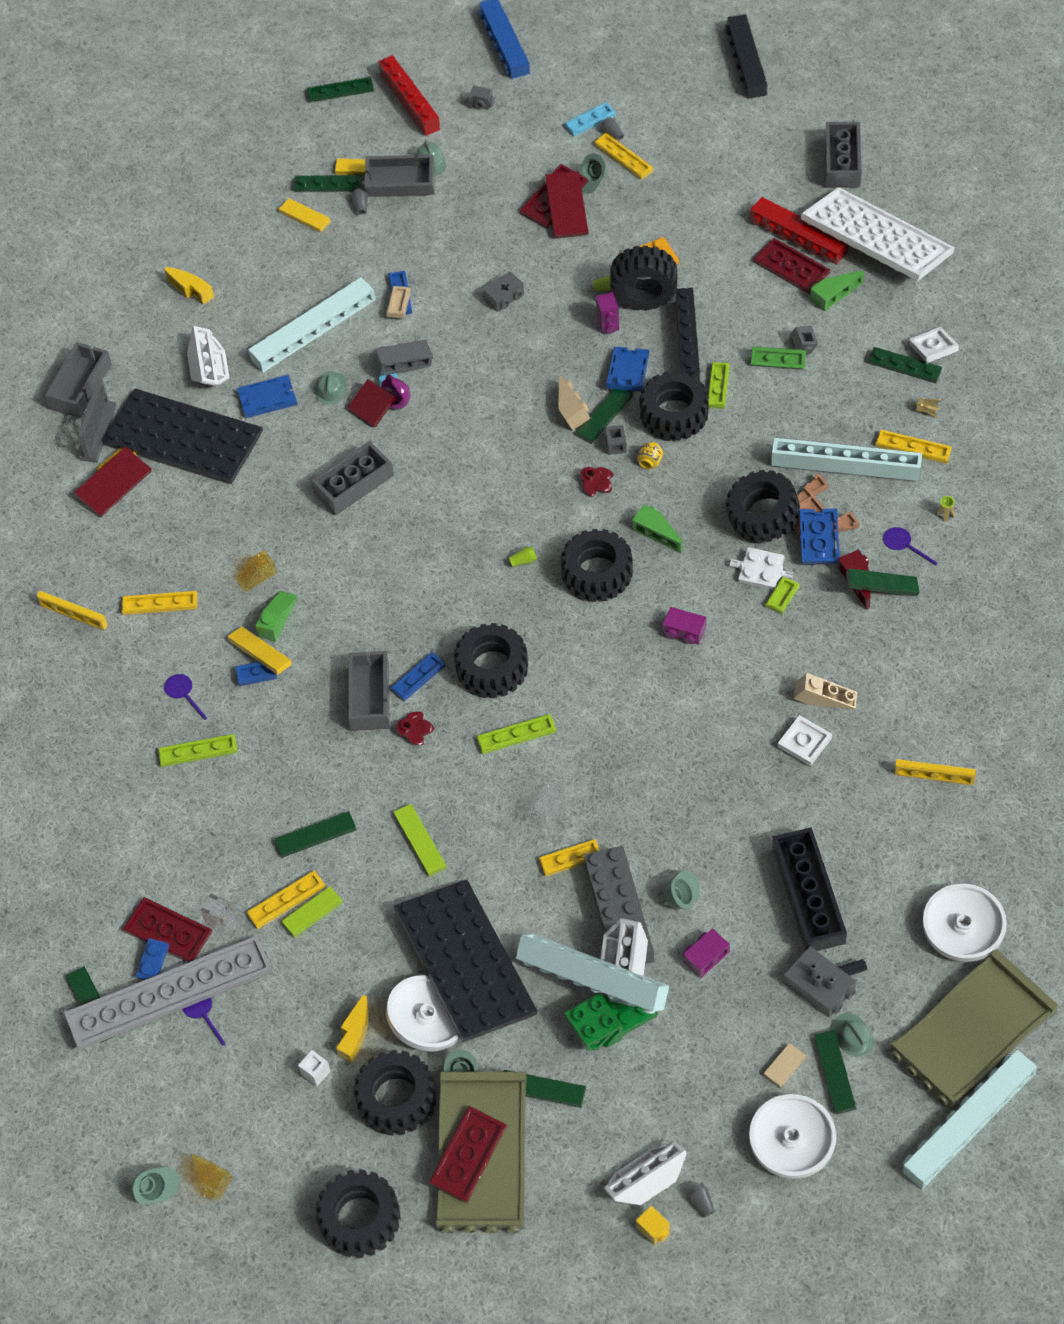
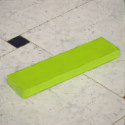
M551 714L477 735L476 737L483 755L556 733V727Z
M235 734L158 748L161 767L238 753Z
M412 804L394 811L396 820L428 876L430 877L446 869L447 866Z

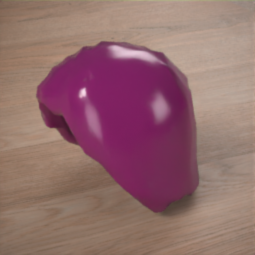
M388 374L385 380H383L381 388L396 398L390 408L402 409L410 400V389L402 380Z

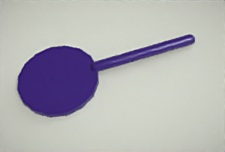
M893 527L884 533L883 541L888 548L903 550L908 547L932 564H938L910 545L911 536L906 529Z
M175 674L169 677L164 684L166 694L175 699L185 697L201 717L207 720L205 714L188 695L192 689L191 679L183 674Z
M211 997L183 1008V1012L190 1018L203 1017L221 1045H225L224 1040L207 1016L212 1008Z

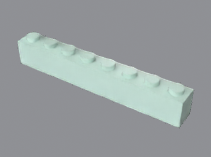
M362 277L353 281L350 285L339 290L314 308H311L305 314L297 317L286 326L281 327L280 330L267 336L258 344L253 345L248 349L251 361L262 372H265L375 301L374 289Z
M774 438L772 466L919 481L922 453Z
M533 933L521 935L516 959L523 961L524 965L539 967L540 971L544 973L557 974L556 977L559 979H570L574 981L573 984L578 986H588L593 992L608 994L607 997L611 999L624 1000L626 1005L642 1007V1010L647 1013L664 1010L669 985Z
M1017 1050L1013 1055L1009 1053L1002 1061L1003 1065L999 1069L994 1068L988 1075L989 1079L985 1083L980 1082L974 1090L975 1093L971 1097L967 1096L961 1102V1108L957 1112L953 1110L947 1116V1122L943 1126L938 1125L932 1132L933 1136L928 1141L926 1139L923 1140L917 1148L918 1151L914 1155H908L904 1160L903 1173L919 1188L923 1190L1035 1075L1037 1066L1020 1051Z

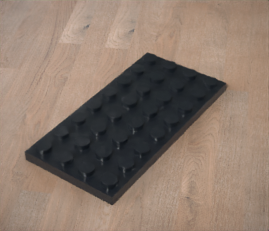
M134 388L103 437L102 442L104 445L116 449H123L126 446L136 455L232 484L262 434L263 428Z
M468 880L394 905V911L462 1043L537 1015V1008Z

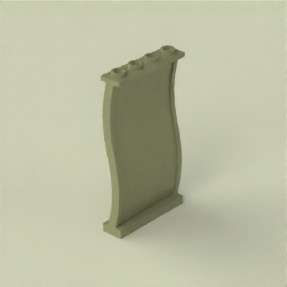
M996 949L987 960L955 986L918 1024L896 1042L893 1041L890 1047V1054L895 1061H901L906 1066V1070L911 1076L919 1078L922 1081V1086L927 1091H932L943 1106L947 1105L952 1109L956 1103L982 1082L1026 1037L1047 1019L1052 1018L1057 1013L1059 1005Z
M441 1072L439 1162L468 1106L507 1124V1128L468 1203L438 1188L436 1226L443 1233H454V1229H463L464 1233H475L476 1230H485L486 1233H497L498 1230H506L508 1233H519V1230H524L526 1072Z

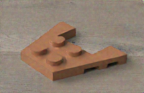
M819 473L797 495L800 509H815V512H822V509H825L815 497V495L828 489V483ZM851 511L838 517V532L856 529L860 526V522ZM798 518L793 528L800 536V519Z

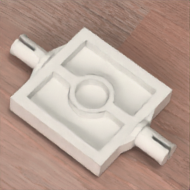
M748 547L746 556L742 561L734 559L730 561V567L740 568L739 583L774 590L782 577L792 580L794 572L783 570L785 555Z

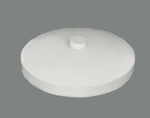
M954 884L940 889L929 899L923 914V930L928 942L940 954L956 961L971 962L986 958L1001 945L1006 932V915L1000 902L987 890L971 884Z
M413 976L401 981L394 987L386 1004V1018L392 1032L402 1042L418 1050L440 1051L453 1046L460 1040L428 976Z
M786 1094L770 1099L755 1113L750 1126V1145L757 1161L769 1172L783 1178H805L820 1171L831 1159L836 1144V1129L830 1114L821 1104L806 1096Z

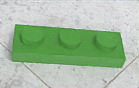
M752 346L751 365L805 369L806 350Z

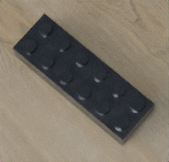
M812 827L773 836L772 849L805 951L810 946L819 951L846 944L847 932Z

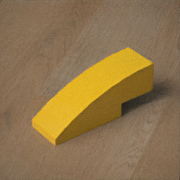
M164 268L166 279L187 299L194 295L202 304H205L214 298L212 286L203 279L176 268Z
M364 994L341 1026L344 1037L336 1048L338 1056L350 1063H353L357 1057L367 1031L369 1003L367 996Z

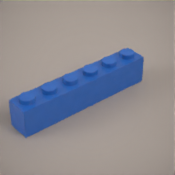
M485 0L479 2V18L483 19L484 29L488 30V36L490 41H493L495 52H499V60L501 63H504L505 73L509 74L511 79L530 74L529 61L500 1Z

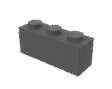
M426 339L416 340L409 343L376 348L374 362L380 376L430 367L433 355Z

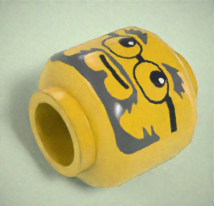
M655 442L644 443L637 455L639 465L647 470L658 467L664 454L663 450Z

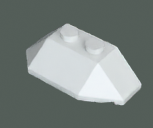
M193 326L187 350L191 380L218 386L229 379L225 350L217 339L212 336V332L209 329Z
M623 918L619 919L604 934L601 960L644 976L648 940L641 922ZM609 998L610 1001L625 1004L624 1000H614Z
M676 1141L670 1142L669 1145L652 1148L615 1172L604 1189L615 1201L642 1205L676 1182L687 1153Z

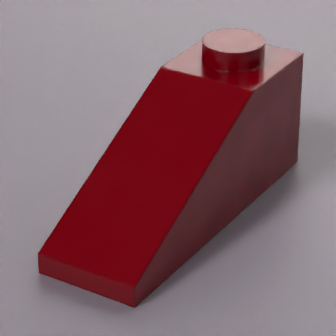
M859 549L840 557L838 560V569L846 581V571L848 569L869 571V561L865 555L861 554ZM852 589L865 609H869L870 591Z

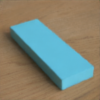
M605 102L566 122L565 127L573 136H576L602 123L607 117L615 116L616 112Z

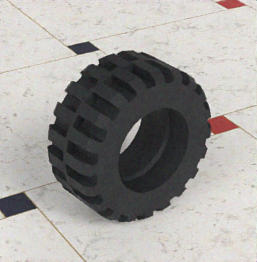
M643 245V247L634 246L632 249L628 248L623 253H619L612 261L610 267V290L613 292L615 299L619 303L625 304L628 308L633 307L635 310L656 309L660 305L664 306L677 292V264L674 258L663 249L659 250L658 247H649L648 245ZM638 277H650V279H637V278H638Z
M673 371V373L663 372L660 376L659 374L654 376L653 380L650 379L641 390L639 399L640 419H642V424L647 428V431L651 434L655 433L656 437H664L668 441L670 439L680 441L681 438H690L691 434L696 435L699 429H703L709 412L708 392L704 388V384L693 375L689 376L688 373H678V371ZM670 400L683 401L689 405L686 409L678 412L666 411L659 407L662 403Z
M759 470L756 473L753 471L746 477L742 476L739 478V482H735L732 485V490L730 489L727 494L726 510L731 524L739 536L745 537L748 541L755 540L757 543H762V541L771 542L772 539H779L782 537V534H787L791 531L790 527H794L797 523L796 519L799 518L800 503L792 482L789 478H785V475L781 473L776 474L772 470L768 472ZM770 498L778 501L775 507L766 513L752 514L748 512L749 508L759 500Z
M592 529V531L585 530L580 535L576 534L573 536L572 541L569 540L562 550V579L567 589L571 590V593L575 596L580 595V599H590L591 602H596V600L607 601V598L611 597L613 599L617 597L618 592L620 594L626 590L625 586H629L633 576L631 548L626 544V540L623 537H618L617 533H609V530L602 529V531H598V529ZM591 558H604L613 563L611 568L599 573L589 572L581 567L585 561Z
M491 623V625L481 624L478 628L476 626L471 628L469 633L465 632L462 635V640H458L456 644L454 661L457 677L466 690L470 688V693L474 695L480 693V697L484 698L487 695H491V698H497L499 694H502L503 697L508 695L510 690L514 692L517 689V684L521 685L524 682V677L528 673L527 647L521 635H517V631L513 628L509 630L508 626L503 624L497 626V623ZM492 651L503 653L509 658L505 664L495 669H484L474 663L480 655Z
M390 1050L389 1054H385V1052L378 1053L379 1057L374 1058L372 1056L368 1059V1065L363 1064L359 1069L361 1075L357 1074L355 1077L356 1085L353 1086V1092L359 1114L362 1119H365V1123L370 1128L374 1126L376 1132L382 1133L384 1130L387 1135L391 1136L394 1135V1132L404 1135L408 1129L413 1132L417 1129V1124L423 1125L427 1121L426 1115L431 1116L433 1112L432 1106L436 1102V1090L431 1071L428 1070V1066L424 1061L420 1062V1058L415 1054L410 1057L407 1051L397 1053V1050ZM392 1079L409 1081L414 1085L415 1090L412 1097L404 1104L390 1107L382 1105L376 1100V1092L383 1083Z
M359 1169V1173L349 1170L345 1176H342L341 1173L335 1176L336 1181H329L325 1185L327 1190H321L319 1194L320 1201L316 1203V1219L325 1242L328 1246H332L333 1250L338 1254L342 1251L344 1256L350 1258L352 1254H356L357 1258H364L366 1253H369L370 1256L375 1255V1250L378 1248L381 1251L387 1247L386 1242L393 1241L395 1238L394 1231L397 1232L400 1226L401 1213L392 1186H389L388 1181L384 1177L379 1179L377 1173L370 1172L369 1175L366 1170ZM365 1198L377 1204L378 1214L368 1226L361 1229H349L340 1224L338 1219L339 1213L349 1201Z

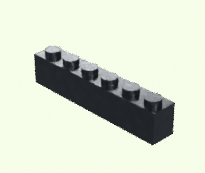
M747 15L727 17V24H724L725 34L729 35L728 44L732 46V57L736 58L735 68L739 69V81L743 82L742 92L746 93L747 99L767 96V81Z
M693 287L677 288L676 312L681 373L685 372L689 376L693 375L700 381Z

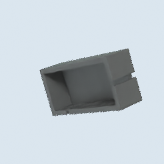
M433 154L418 155L420 166H417L415 155L366 156L365 190L368 193V197L435 194L436 163Z
M76 342L45 394L49 408L81 417L88 406L87 402H90L97 379H104L112 365L108 351L96 347L91 349L89 345Z
M387 651L370 652L372 665H368L366 652L349 653V723L351 731L390 729L389 659Z

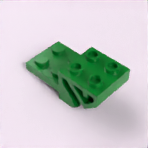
M601 993L565 1012V1020L587 1051L598 1050L602 1045L603 1047L614 1045L622 1040V1036L657 1017L658 1013L657 1011L655 1013H647L639 1006L633 1007L610 1001L608 997L603 998Z

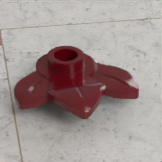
M593 467L583 468L580 478L584 483L583 489L585 493L591 497L597 491L610 493L612 491V484L609 479L613 477V472L605 467H598L596 469Z
M419 711L409 713L405 719L399 720L396 724L398 735L407 738L414 745H424L423 736L432 733L435 728L429 721L423 720L424 713Z

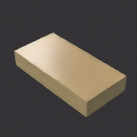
M393 286L386 313L387 317L404 319L411 293L409 287Z
M789 1043L764 1072V1077L781 1089L806 1059V1055Z

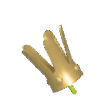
M919 397L918 402L913 404L917 405V412H925L937 418L935 410L940 409V407L936 405L941 399Z
M944 496L940 499V506L936 516L938 517L943 510L944 522L948 521L950 511L953 518H955L954 498Z

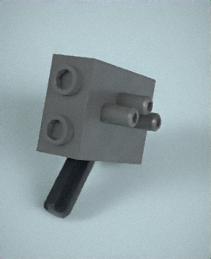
M810 946L784 974L783 983L829 1018L833 1013L837 1014L843 1007L842 1003L846 998L850 1000L856 992V980L851 976L866 971L867 964L864 959L837 967Z

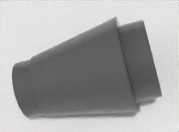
M607 117L603 120L601 127L605 133L617 141L624 138V134L614 118Z
M355 189L351 197L358 215L366 214L368 193H366L365 189Z
M700 1183L688 1190L690 1194L688 1197L704 1217L715 1212L708 1187Z

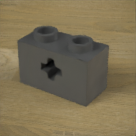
M509 271L483 289L484 300L497 312L502 308L505 309L511 302L522 297L524 294L523 282Z

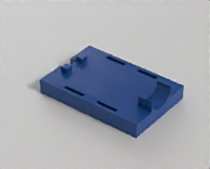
M614 347L607 379V388L641 391L644 386L649 350L635 348V351H632L625 347Z
M289 374L237 388L246 418L298 405L294 390L290 391L293 388Z
M837 508L822 509V512H815V509H800L801 563L812 565L818 563L827 565L838 564L840 552Z

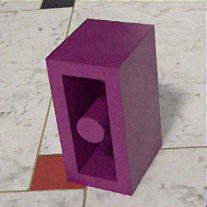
M613 292L596 296L597 320L602 334L618 331L619 308Z
M670 606L663 623V635L670 639L677 638L684 640L688 644L699 645L707 627V617Z
M712 928L709 932L702 933L694 945H689L684 950L683 963L699 978H702L730 953V943Z

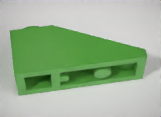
M861 270L823 279L812 286L810 299L826 311L863 284L864 272Z
M643 505L632 520L633 531L681 553L683 551L682 540L667 520L654 507Z
M280 591L267 605L256 624L260 638L274 642L277 641L298 598L297 595Z

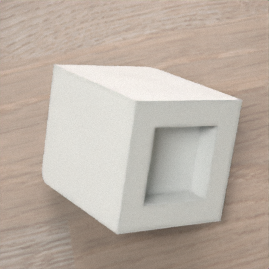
M313 1050L298 1065L301 1075L315 1086H318L330 1073L328 1062Z

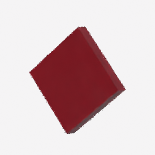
M367 379L347 408L376 428L396 398Z

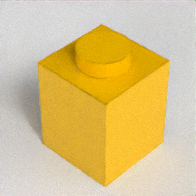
M652 1206L636 1220V1228L654 1245L659 1241L661 1243L664 1242L670 1235V1223Z

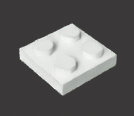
M942 327L909 339V345L926 363L959 351V345Z
M799 715L778 742V748L811 766L832 739V734Z

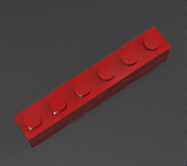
M390 55L379 60L380 75L424 135L428 136L439 131V116L396 58Z
M761 197L750 209V221L755 225L766 228L767 231L781 236L784 240L795 243L796 246L810 251L813 255L824 258L827 262L837 265L848 252L849 244L836 239V237L821 231L813 225H809L801 219V216L764 197Z

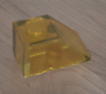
M264 549L248 559L236 577V581L245 592H248L277 574L275 562Z
M193 1154L192 1161L201 1194L209 1200L215 1198L220 1201L233 1180L231 1173Z

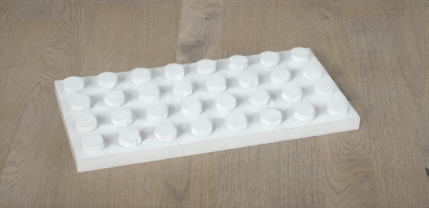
M840 187L801 215V219L809 225L819 228L821 231L836 237V239L849 244L851 247L864 252L866 255L917 281L951 256L955 249L953 246Z

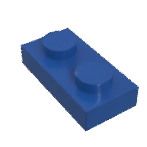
M260 662L236 666L239 686L277 679L276 673Z
M148 939L136 978L146 980L160 974L169 948L168 943Z

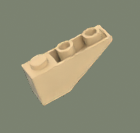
M561 375L559 376L558 409L571 429L574 430L591 419L587 413L589 408L584 401L580 403L582 398L576 390L573 392L574 387L569 379L565 381Z
M806 673L795 682L793 699L808 705L856 709L857 692Z

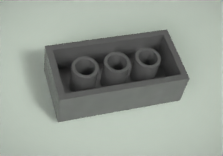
M826 122V187L861 186L860 122Z
M368 441L312 479L314 493L337 515L393 477L392 462Z

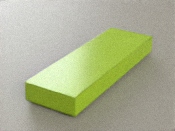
M712 362L708 391L709 408L725 409L730 363Z
M330 886L282 920V924L295 938L341 905L343 901Z

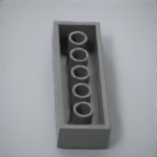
M623 845L584 854L585 868L604 934L622 918L641 922L648 940L645 964L654 962V950Z

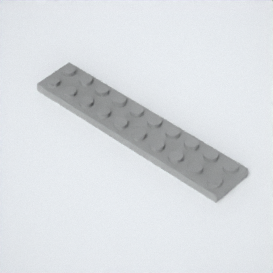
M256 935L66 1011L64 1014L77 1048L81 1050L272 973V968Z

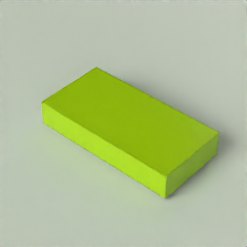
M782 577L766 602L765 607L783 614L800 584Z

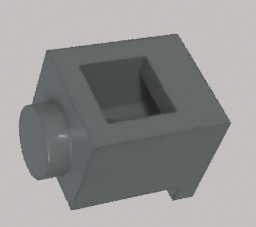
M475 85L468 96V104L471 109L477 107L478 109L489 110L495 102L492 89Z
M812 326L795 327L789 336L790 340H793L795 349L806 350V355L811 354L818 345Z
M623 425L605 427L609 455L627 453Z

